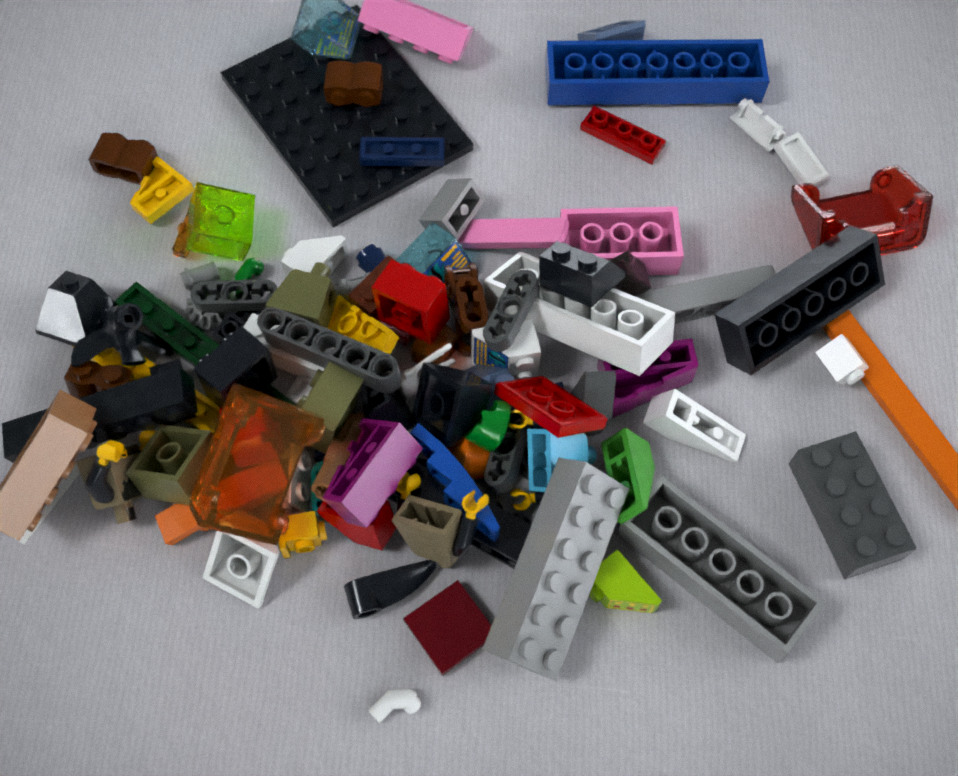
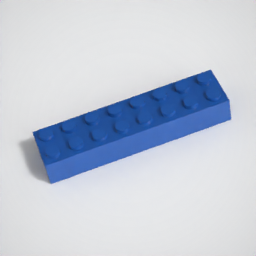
M763 39L547 41L545 58L547 105L740 103L744 98L747 100L752 99L754 103H762L770 82Z

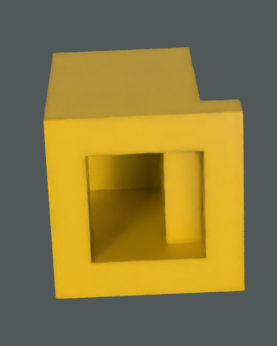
M315 511L276 518L279 549L284 559L291 558L290 551H295L296 553L311 552L316 546H322L323 540H327L325 521H319Z

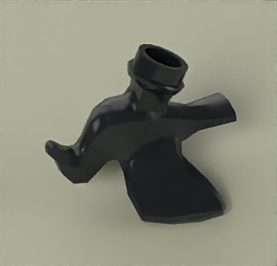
M107 296L104 297L101 312L103 326L99 330L78 340L72 351L71 365L73 367L80 366L106 348L112 347L120 353L122 365L135 366L146 362L137 345L168 357L173 355V351L158 340L138 330L142 325L143 312L137 305L126 303L114 307L112 297Z

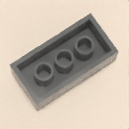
M856 431L799 449L788 464L844 580L901 561L917 549Z

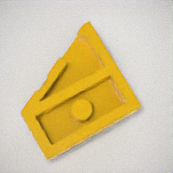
M158 156L152 162L154 169L150 176H144L140 183V189L135 192L130 201L133 210L150 224L154 223L194 191L190 181Z

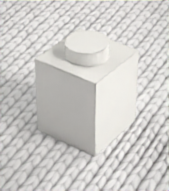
M842 334L816 352L835 380L842 385L856 383L864 377L863 371L869 368L849 339Z

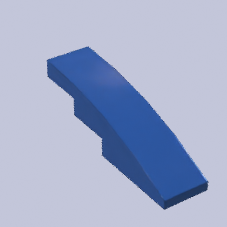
M418 423L410 434L423 447L421 452L429 458L427 460L428 474L446 487L443 491L444 503L450 507L462 510L463 515H466V511L462 506L463 498L473 490H476L474 499L477 503L483 494L466 469L451 452ZM487 505L476 515V518L479 519L477 529L493 542H496L499 538L500 526L489 505Z

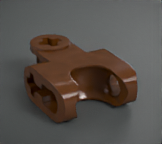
M468 263L467 268L452 269L451 265L444 266V284L446 285V292L451 307V325L455 345L459 354L471 356V346L466 345L462 341V337L466 333H471V329L485 327L488 321L483 287L478 281L475 263Z

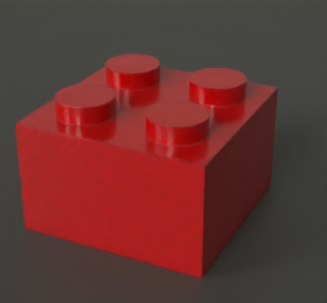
M391 259L371 287L380 321L432 345L450 318L446 285L439 278L420 273L407 263L401 264Z

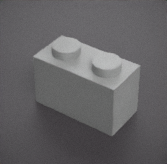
M471 178L447 179L418 221L434 241H458L486 198Z

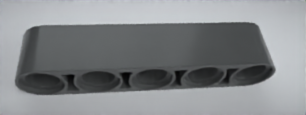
M267 308L257 318V325L266 342L277 349L324 369L330 361L364 379L362 385L381 393H393L401 386L402 376L395 357L279 308ZM279 325L276 329L270 330L273 326ZM307 336L304 340L297 341L299 338ZM328 348H335L333 351L329 353H324V351ZM363 359L361 363L352 365L353 361ZM384 371H392L388 376H379Z

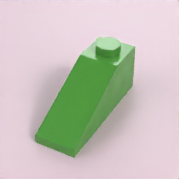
M626 427L601 442L607 475L629 488L617 520L620 524L648 508L655 471L649 442Z

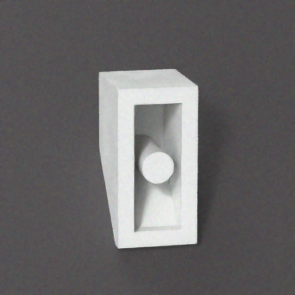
M339 235L299 241L293 248L285 252L281 260L285 277L295 269L310 273L317 262L327 265L332 273L349 254L346 238Z

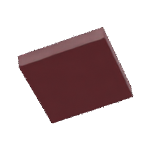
M458 580L403 618L404 623L442 676L483 647L491 629V624Z

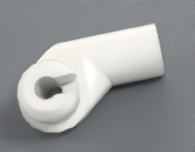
M410 688L391 689L368 710V713L380 724L394 709H404L408 714H414L421 707V700L417 697V693Z

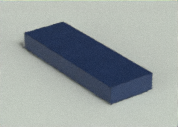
M360 137V166H444L445 138Z

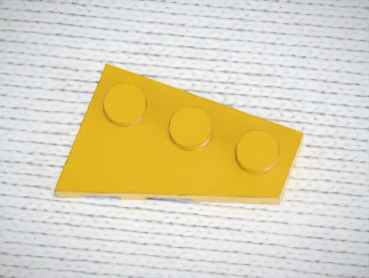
M338 295L328 329L391 354L399 339L394 331Z

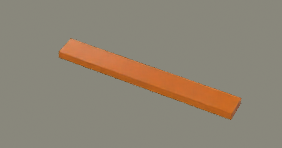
M847 310L823 326V330L831 340L840 334L844 335L867 363L869 368L863 371L865 375L860 380L958 511V453L855 317Z

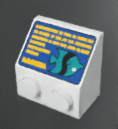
M533 319L524 321L513 344L507 350L495 352L488 348L483 337L484 327L471 329V360L474 365L480 364L507 368L515 380L538 377L541 349Z

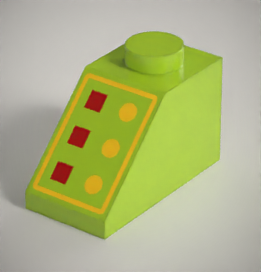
M618 549L601 562L589 594L594 602L598 603L600 601L605 608L644 613L655 612L662 602Z

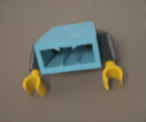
M516 409L510 413L519 414L522 421L519 425L509 424L510 428L520 429L526 425H533V428L527 429L529 491H534V493L527 494L520 488L513 489L510 492L511 496H524L521 503L512 504L515 509L524 511L531 503L536 502V505H540L558 458L593 464L596 461L597 453L593 446H588L586 434L580 433L557 438Z

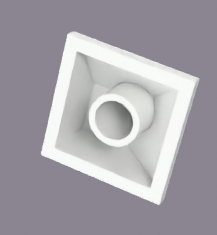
M238 510L218 525L202 577L257 609L262 606L279 555L278 547L268 524L242 510Z

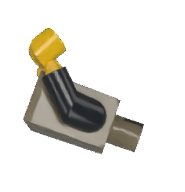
M156 430L142 431L140 433V447H138V444L124 447L123 443L108 440L105 444L98 447L97 455L76 461L94 508L99 510L112 506L117 524L137 519L132 500L142 497V494L126 475V472Z
M407 472L398 483L396 489L401 494V498H397V512L392 518V522L414 554L438 562L442 568H449L469 550L479 521L476 515L488 505L489 497L487 494H484L476 503L474 499L476 490L467 494L462 500L463 509L466 511V515H463L460 509L412 496L411 491L420 487L421 479L418 474L409 476Z

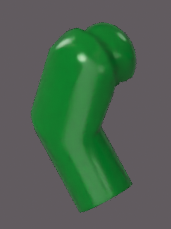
M255 258L246 259L236 272L234 280H250L252 275L260 276L264 271L263 262L256 261ZM238 290L235 291V297L241 299L244 293Z

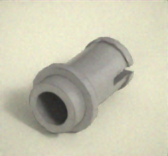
M214 261L191 270L184 268L185 271L180 273L186 290L193 288L194 285L202 281L220 279Z

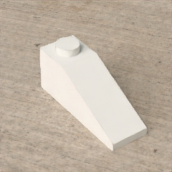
M676 389L653 396L643 422L668 439L731 462L738 461L746 435Z

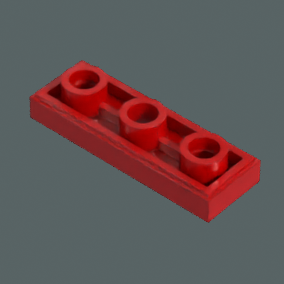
M595 105L585 117L580 127V130L651 165L666 143L665 139Z

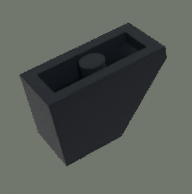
M384 371L379 376L385 377L390 375V373ZM362 385L361 393L365 419L400 422L407 431L413 426L410 409L399 389L393 393L386 394Z

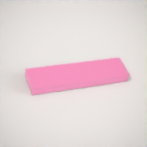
M567 218L472 219L456 242L461 249L549 248L556 241L565 242L569 222Z

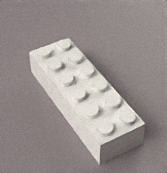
M520 251L484 280L485 301L488 311L492 312L509 279L519 270L534 272L540 286L539 258ZM540 287V291L525 320L533 319L536 331L640 376L673 343L675 312L615 288H612L593 307H589ZM517 305L509 306L504 310V314L513 315L518 312L520 307Z

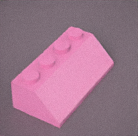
M364 0L358 18L359 22L364 23V29L376 34L379 33V30L389 34L388 38L401 44H403L404 40L413 43V49L428 54L429 50L439 54L438 59L450 64L453 63V60L458 62L461 59L474 27L408 0Z

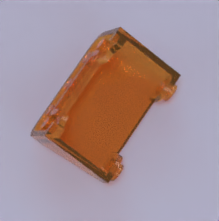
M234 384L226 398L192 490L189 506L198 526L277 546L280 535L283 536L286 533L289 525V517L286 516L285 509L282 506L304 446L311 447L315 442L318 443L321 440L325 428L324 419L318 414L254 389Z

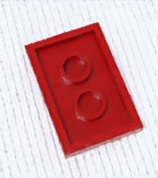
M544 376L499 382L495 386V395L557 438L605 429L608 419L606 416Z

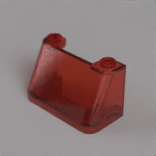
M899 165L884 167L875 172L871 178L869 190L825 199H820V192L812 183L792 185L791 203L811 250L851 225L876 233L881 255L916 248L925 240L934 197Z

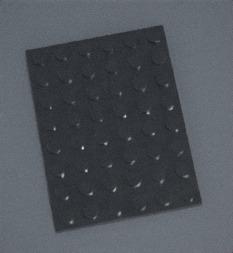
M357 4L332 16L357 20L347 58L313 53L322 24L320 22L220 72L225 84L332 227L339 225L473 151L474 145L379 31L376 34L363 28L364 23L358 21L361 8ZM347 61L353 64L359 62L381 64L384 76L381 104L364 107L355 103L337 106L326 102L324 82L327 63ZM360 137L445 138L444 166H360Z

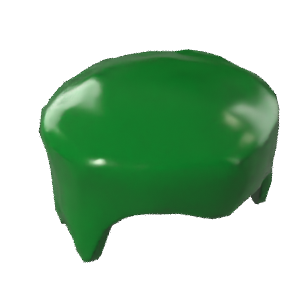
M494 401V405L490 410H483L481 412L482 418L465 434L469 442L488 452H493L501 444L510 422L511 405L506 401Z

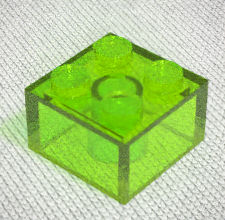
M197 182L189 204L185 250L244 261L252 245L255 195Z

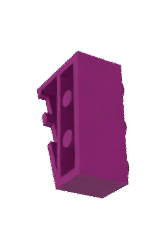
M692 338L673 340V343L640 376L599 358L597 362L598 371H615L616 373L612 418L651 401L653 396L691 383L699 367Z
M361 418L358 426L362 431L357 441H350L347 447L351 454L345 466H338L322 498L347 523L367 528L377 518L380 508L388 497L396 491L398 483L407 470L415 464L417 456L423 449L400 422Z

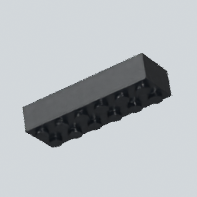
M850 225L715 313L714 316L727 363L749 375H753L884 286L885 279L877 234Z

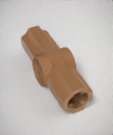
M350 413L338 438H333L322 462L324 464L311 487V491L322 501H324L322 498L338 466H345L351 454L347 450L350 441L356 442L362 431L358 425L361 418H364L363 413Z

